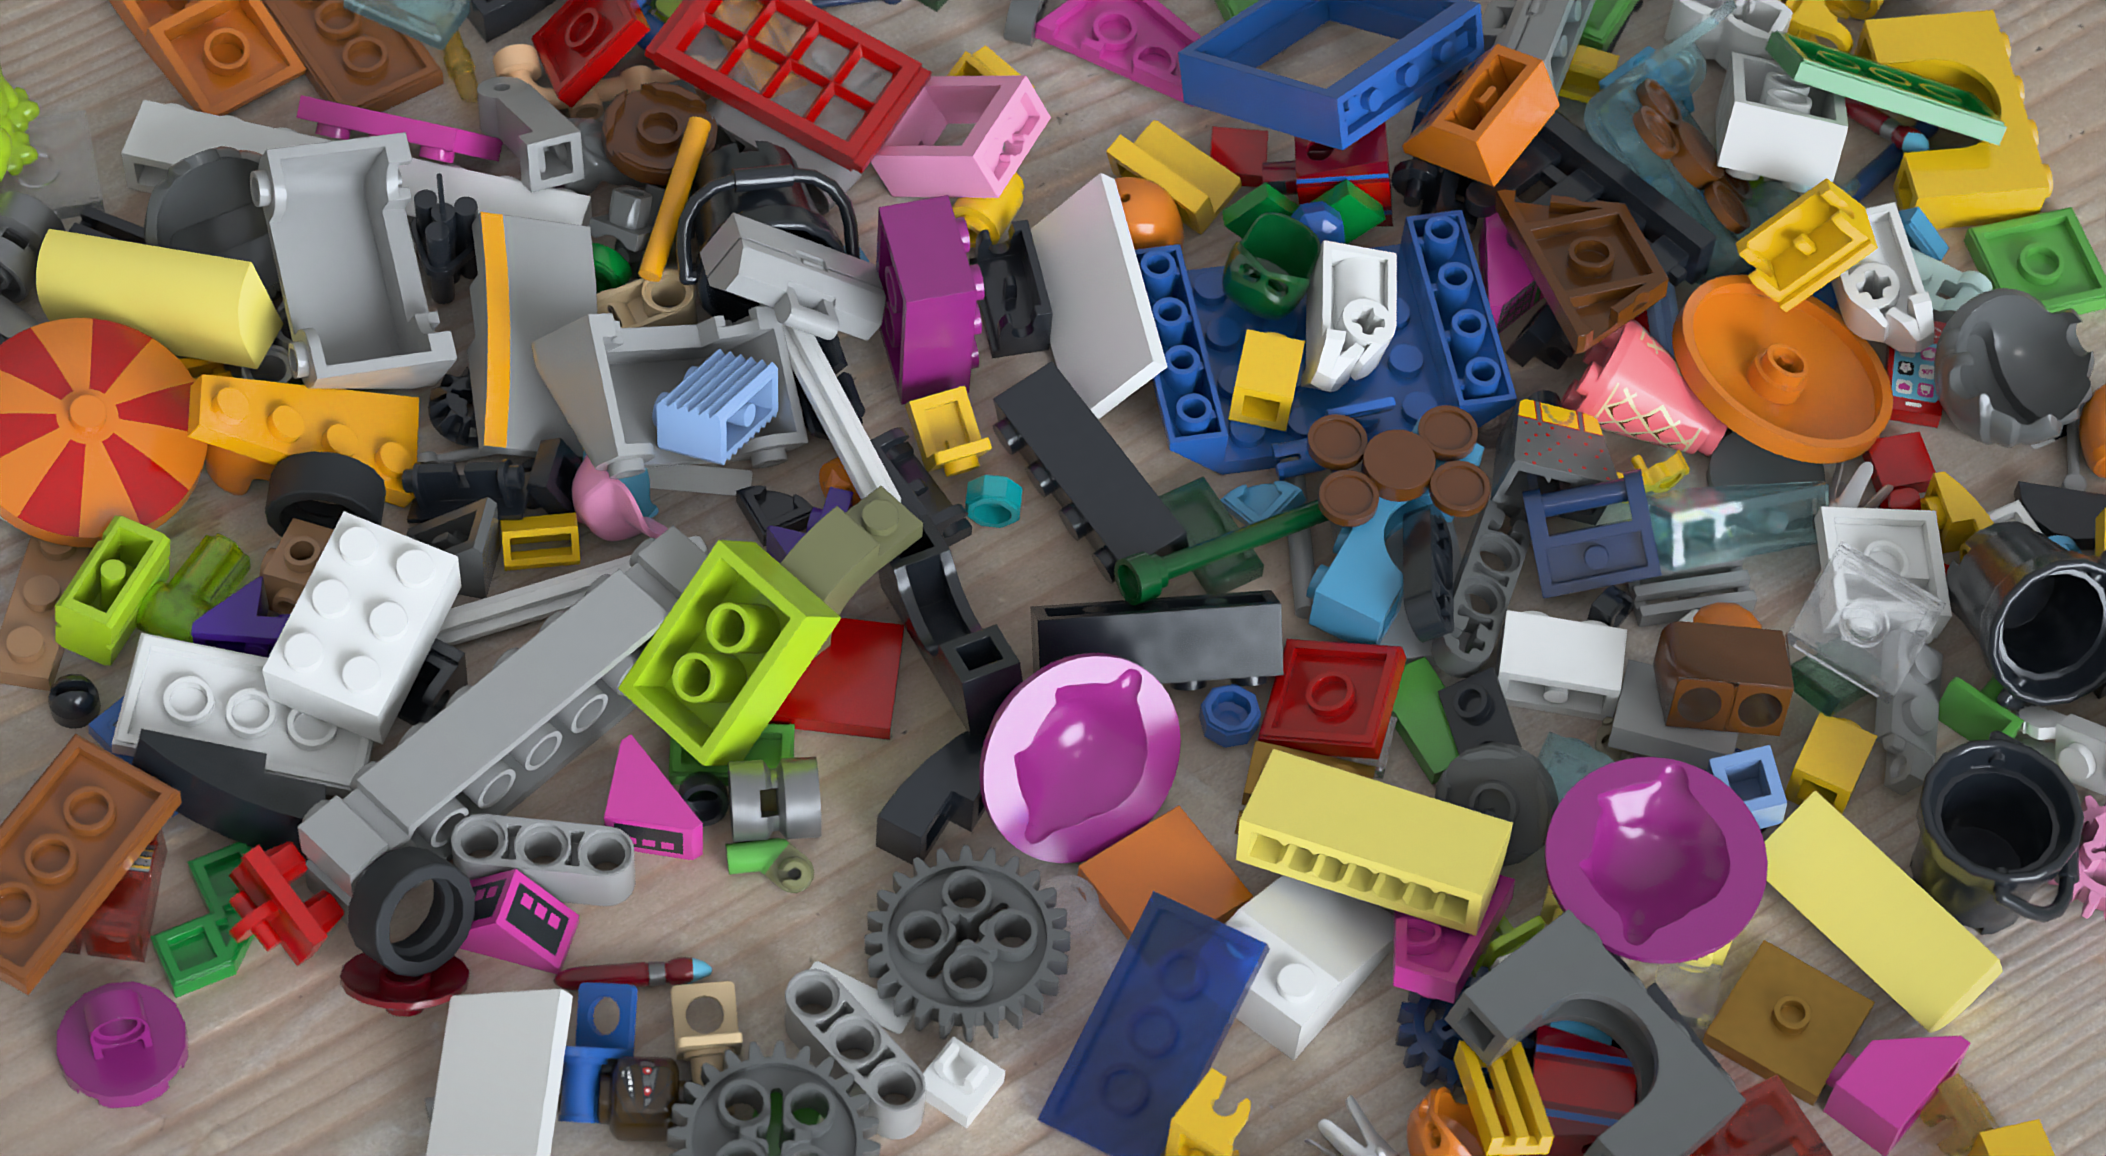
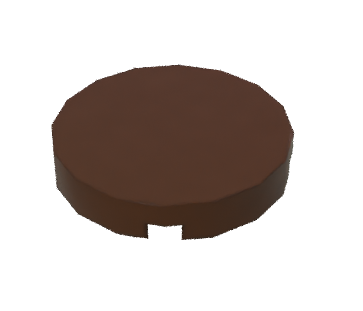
M660 82L641 84V90L632 91L627 94V89L616 95L605 110L601 142L606 157L622 174L641 183L661 186L668 184L690 117H700L711 123V129L700 162L704 157L715 151L718 130L715 118L713 117L712 119L710 113L706 110L707 104L697 94L679 85Z

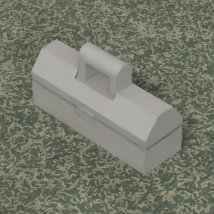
M1492 0L1487 4L1482 16L1484 51L1486 52L1494 45L1500 44L1542 59L1555 94L1558 96L1595 0Z
M736 213L731 214L700 252L710 286L774 308L777 321L783 325L826 340H832L839 331L868 341L882 324L886 296L882 289L876 266L870 262Z

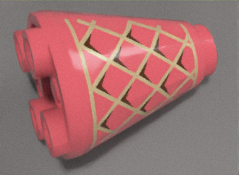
M1634 319L1586 351L1582 362L1588 365L1580 380L1574 379L1561 399L1562 408L1593 416L1598 420L1603 431L1676 451L1680 449L1681 452L1691 455L1698 451L1709 457L1719 445L1728 429L1725 424L1700 402L1690 389L1677 365L1676 359Z

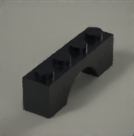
M926 514L918 517L923 522L922 537L878 571L880 585L970 737L989 730L999 706L1010 692L1023 682L1021 664L997 624L984 629L981 627L961 586L951 550L930 516Z

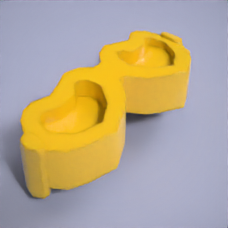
M1680 449L1666 461L1656 463L1649 469L1641 455H1636L1630 460L1634 469L1641 468L1646 494L1650 491L1654 493L1667 492L1690 471ZM1616 472L1618 479L1624 478L1623 473Z

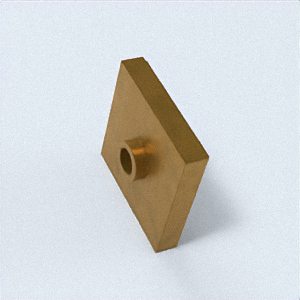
M1763 940L1707 1029L1702 1042L1802 1101L1814 1106L1827 1085V1078L1838 1062L1844 1057L1869 1016L1875 1002L1768 941Z

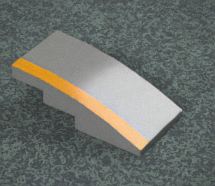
M480 212L472 223L478 275L469 287L475 339L467 349L479 452L536 458L541 440L562 438L583 462L584 449L536 370L531 343L587 314H597L596 277L590 227Z

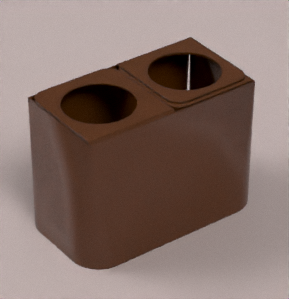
M1684 621L1673 622L1664 627L1660 634L1653 668L1665 726L1770 736L1781 735L1794 690L1787 632L1784 638L1783 631Z

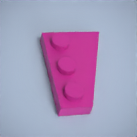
M1067 0L1037 22L1035 29V38L1183 103L1178 52L1202 37L1158 0Z
M303 95L300 97L296 116L299 119L317 122L315 134L341 140L350 139L351 130L369 134L368 137L406 132L408 143L421 145L420 157L452 164L455 153L499 162L503 144L499 138Z
M1499 875L1490 904L1476 936L1394 910L1393 986L1416 992L1426 998L1440 999L1454 1004L1513 899L1515 879Z

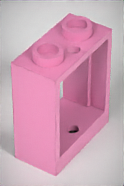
M1026 75L931 76L928 83L874 156L871 164L892 197H940L948 195L949 197L999 198L1051 117ZM947 124H976L962 146H933Z

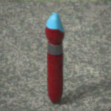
M1845 97L1848 118L1882 138L1893 142L1897 149L1903 152L1929 151V142L1918 129L1904 126L1896 119L1870 104Z
M677 957L669 960L667 963L648 961V963L632 962L572 967L559 972L553 981L558 987L569 991H579L580 984L584 982L631 984L637 988L647 987L648 985L650 987L665 985L666 983L676 986L690 984L711 975L712 967L699 959Z

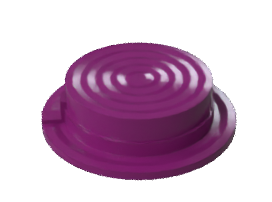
M1085 653L1065 657L1039 669L1021 682L1004 699L995 713L984 741L980 759L979 779L983 803L989 818L999 833L1014 847L1033 858L1053 863H1077L1089 860L1147 825L1166 799L1179 763L1181 747L1180 726L1169 694L1162 684L1140 665L1126 658L1106 653Z
M1637 757L1624 759L1602 766L1587 774L1560 801L1551 819L1545 842L1544 858L1548 882L1554 898L1563 913L1569 909L1581 923L1590 926L1598 934L1606 950L1616 955L1645 963H1679L1680 965L1682 962L1698 961L1699 958L1714 953L1726 946L1745 929L1753 918L1766 886L1768 867L1766 846L1758 823L1750 809L1729 786L1709 772L1685 762L1668 758Z

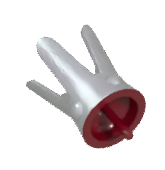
M1871 462L1862 463L1848 485H1846L1844 481H1840L1844 463H1837L1828 498L1823 506L1877 508L1892 492L1894 487L1892 485H1885L1872 498L1865 500L1858 507L1864 490L1872 476L1873 465Z
M1351 1095L1346 1099V1106L1368 1145L1366 1148L1331 1120L1323 1119L1318 1123L1320 1132L1343 1156H1399L1381 1135L1376 1133L1359 1104ZM1311 1139L1304 1140V1142L1326 1156H1337Z

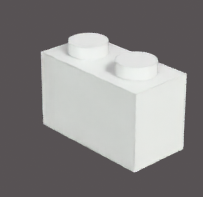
M1507 610L1498 642L1495 672L1507 705L1601 721L1605 717L1613 718L1621 692L1627 629L1609 627L1603 622L1594 620L1578 622L1553 618L1538 611L1516 612Z

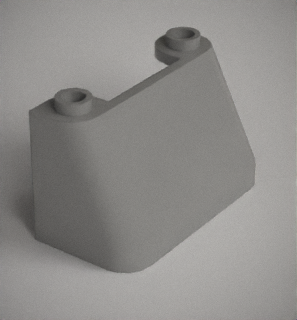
M406 132L266 149L260 159L258 171L250 173L251 196L256 207L263 206L293 342L288 344L290 371L295 379L302 378L304 385L308 389H415L437 385L457 360L451 330L434 332V329L440 323L438 311H428L405 207L412 197L409 187L402 188V177L398 169L400 165H408L412 161Z
M755 306L748 310L749 316L734 323L731 320H724V316H713L697 325L621 328L620 322L614 321L612 313L587 314L531 343L536 370L595 470L608 471L610 479L633 477L646 471L645 468L712 463L657 447V427L653 424L652 420L656 399L662 392L670 393L683 381L690 367H699L718 349H721L725 355L730 351L735 357L742 354L746 360L751 356L756 362L763 359L767 365L773 362L778 368V413L776 418L772 417L771 422H766L765 428L761 427L759 433H755L753 439L749 438L748 444L744 443L742 449L737 450L736 455L732 454L730 460L726 459V462L751 460L753 468H767L788 461L786 452L809 443L783 324L777 321L774 308Z

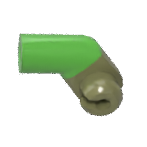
M784 838L726 844L729 875L760 871L779 888L789 893L804 891L814 879L812 862Z

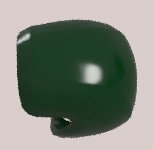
M1267 212L1260 215L1240 242H1236L1230 250L1223 269V292L1233 303L1252 315L1276 321L1286 317L1299 305L1310 288L1311 273L1320 253L1319 239L1309 227L1290 216L1276 212Z

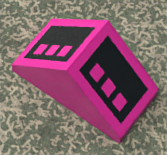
M632 734L622 739L604 814V826L621 829L629 835L634 844V852L687 860L698 858L703 854V823Z
M517 869L469 880L475 893V916L468 936L460 949L553 974L561 972L579 924V915Z

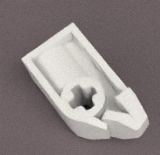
M1892 202L1866 208L1878 249L1831 281L1843 321L1850 331L1862 339L1886 343L1899 352H1921L1934 343L1935 329L1932 301L1929 292L1924 290L1896 203Z
M1323 240L1318 259L1311 273V285L1307 292L1306 369L1301 377L1302 387L1328 392L1337 391L1349 380L1350 376L1356 381L1368 376L1377 367L1396 329L1397 253Z

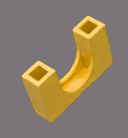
M1994 10L1865 20L1854 55L1972 92L2007 127L2000 145L1982 141L1963 148L1904 153L1893 185L1900 211L1919 207L1935 229L1981 226L2039 214L2045 198L2050 197L2052 193V173L2048 164H2042L2037 148V125L2033 119H2028L2023 104V81L2019 75H2014L2009 60V37L2005 31L2000 32Z

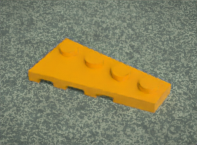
M202 374L191 385L188 437L275 466L278 462L293 454L311 451L341 454L363 462L380 475L385 484V502L405 508L415 498L414 493H406L404 491L402 475L405 469H413L414 464L417 462L419 397L345 389H308L306 385Z

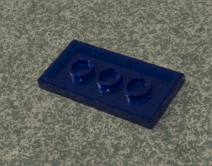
M1153 891L1037 1120L1041 1124L1107 1156H1165L1171 1120L1208 1073L1270 950L1267 943Z

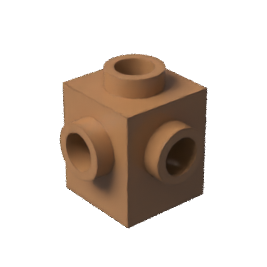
M296 518L292 519L277 548H270L266 552L260 567V576H263L269 610L275 611L280 615L292 613L334 531L333 529Z

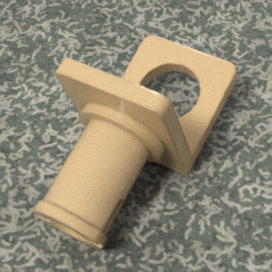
M731 981L676 985L671 989L676 1060L691 1062L692 1082L702 1086L704 1085L700 1075L704 1063H708L722 1072L725 1050L730 1049L736 1055L741 1054L742 1033L738 1029L735 986ZM702 997L712 998L717 1001L724 1013L721 1026L714 1032L707 1034L698 1033L693 1030L686 1019V1010L694 1000ZM733 1105L727 1108L731 1116L735 1114V1107Z

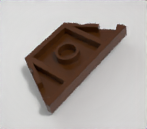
M1514 190L1497 191L1495 209L1576 354L1587 351L1666 296L1669 278L1625 204L1598 200L1583 202L1573 197L1551 195L1550 206L1515 202L1516 191Z

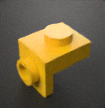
M965 386L913 400L905 405L924 468L927 472L943 468L946 477L969 472L979 468L978 457H982L992 449L989 437L981 438Z

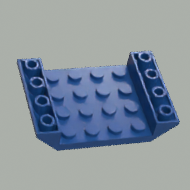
M1462 210L1406 216L1401 244L1370 248L1397 253L1395 333L1377 367L1368 376L1356 381L1350 376L1349 380L1341 388L1333 392L1301 386V377L1306 369L1307 293L1299 305L1286 317L1278 321L1268 320L1246 312L1226 296L1222 289L1224 266L1186 270L1180 244L1135 250L1167 363V368L1152 378L1169 450L1221 475L1275 468L1276 464L1280 463L1281 460L1273 461L1271 444L1307 438L1312 424L1319 418L1324 417L1328 409L1394 396L1396 406L1392 411L1354 419L1366 431L1369 442L1377 434L1388 430L1399 429L1411 432L1419 418L1425 412L1437 406L1450 405L1465 410L1473 417L1478 428L1515 406L1517 396ZM1247 329L1263 333L1276 332L1287 338L1305 341L1286 432L1228 420Z

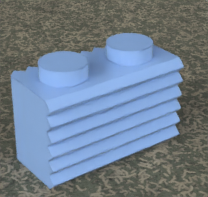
M721 349L714 352L699 367H690L679 385L670 393L662 392L655 401L652 420L653 424L657 427V447L724 466L726 459L730 460L732 454L736 455L737 450L742 449L744 443L748 444L749 438L753 439L755 433H759L761 427L765 428L766 422L770 423L772 417L776 418L778 413V368L773 362L767 365L763 359L756 362L752 356L746 360L742 354L735 357L731 351L725 355Z

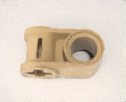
M664 269L661 281L651 282L641 278L616 289H608L596 294L597 314L609 313L608 307H611L610 311L613 314L614 321H619L621 328L697 325L698 323L694 285L686 286L681 284L678 269ZM673 305L675 307L666 308L665 306Z

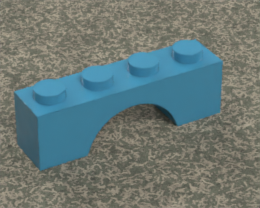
M1421 417L1411 432L1417 434ZM1476 443L1473 451L1468 456L1457 461L1470 462L1480 468L1484 447ZM1436 459L1434 471L1442 464L1450 461ZM1429 488L1420 497L1405 502H1394L1379 497L1377 511L1371 520L1360 526L1342 527L1333 547V553L1337 554L1330 567L1321 564L1317 568L1307 589L1306 597L1313 600L1309 619L1310 625L1348 643L1380 645L1399 613L1403 599V573L1391 560L1386 550L1385 542L1396 531L1403 528L1404 513L1433 503L1429 495ZM1442 512L1446 522L1451 523L1455 518Z

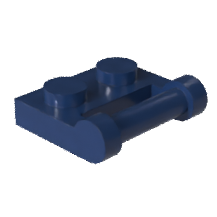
M1641 468L1623 472L1624 478L1544 494H1541L1540 488L1522 492L1543 599L1662 576ZM1629 502L1632 519L1549 535L1546 517Z

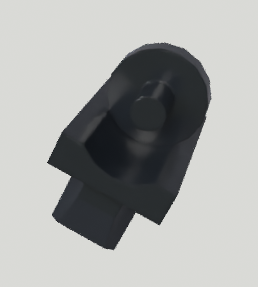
M1413 157L1412 160L1402 161L1394 167L1391 177L1392 187L1397 193L1404 196L1403 202L1409 207L1419 206L1417 215L1462 210L1469 235L1474 231L1478 217L1471 215L1465 209L1464 203L1455 199L1456 194L1463 197L1466 195V190L1469 186L1466 183V176Z

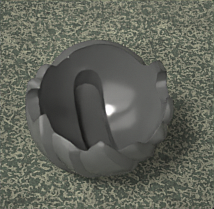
M219 146L198 152L172 165L168 169V177L155 186L148 202L144 222L146 245L252 262L271 301L281 297L282 291L263 206H255L250 191V173L258 171V165L263 155L250 150H237L232 147Z
M2009 288L1986 291L1963 304L1946 323L1939 337L1934 359L1936 394L1942 408L1952 423L1962 433L1977 442L1987 445L1998 444L2002 447L2012 448L2017 444L2034 445L2060 436L2063 425L2079 419L2081 405L2093 397L2089 378L2094 368L2095 359L2094 352L2088 353L2078 340L2076 327L2077 323H2081L2083 320L2073 308L2050 313L2037 298L2024 291Z

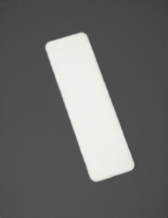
M698 465L647 468L650 488L736 496L737 490L750 487L753 475L750 470Z
M819 961L814 962L810 968L827 971L836 977L880 1026L896 1034L903 1032L915 1010H911L897 1018L894 1015V997L880 999L877 989Z

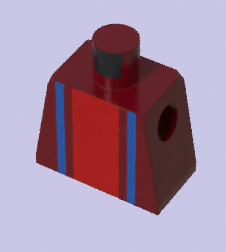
M1386 121L1344 150L1294 136L1295 160L1262 163L1263 183L1266 182L1283 195H1298L1299 206L1311 203L1347 179L1383 205L1385 220L1375 227L1393 226Z
M1543 1025L1536 1030L1533 1039L1535 1045L1528 1064L1554 1138L1548 1154L1518 1156H1583L1601 1134L1635 1107L1637 1099L1636 1075L1623 1049Z

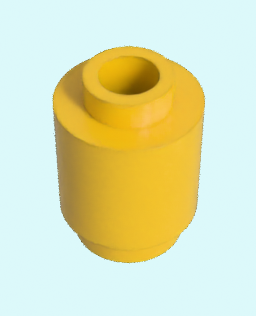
M1017 172L1014 173L999 198H957L952 209L955 218L964 217L966 221L970 247L975 248L976 238L984 229L989 231L992 244L999 242L1023 203L1022 192L1024 191V182Z

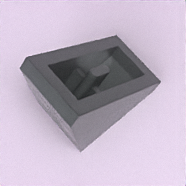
M486 497L408 528L407 537L458 556L462 586L458 595L480 599L487 598L500 553L496 502Z

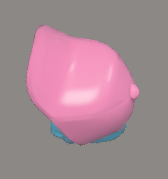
M583 451V462L578 468L572 484V500L577 522L584 523L593 534L606 541H621L641 533L657 539L668 530L666 526L652 518L658 514L659 510L650 500V478L647 468H645L646 471L633 477L610 479L608 471L595 470L587 454Z

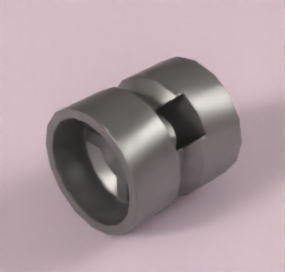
M8 191L0 194V294L13 303H19L26 298L36 282L38 255L46 233L49 229L65 231L61 219L54 211L40 200L24 193Z
M816 756L783 758L777 767L769 769L763 760L728 762L729 805L733 843L768 840L773 831H780L786 840L821 837V800ZM776 788L777 811H761L760 790Z

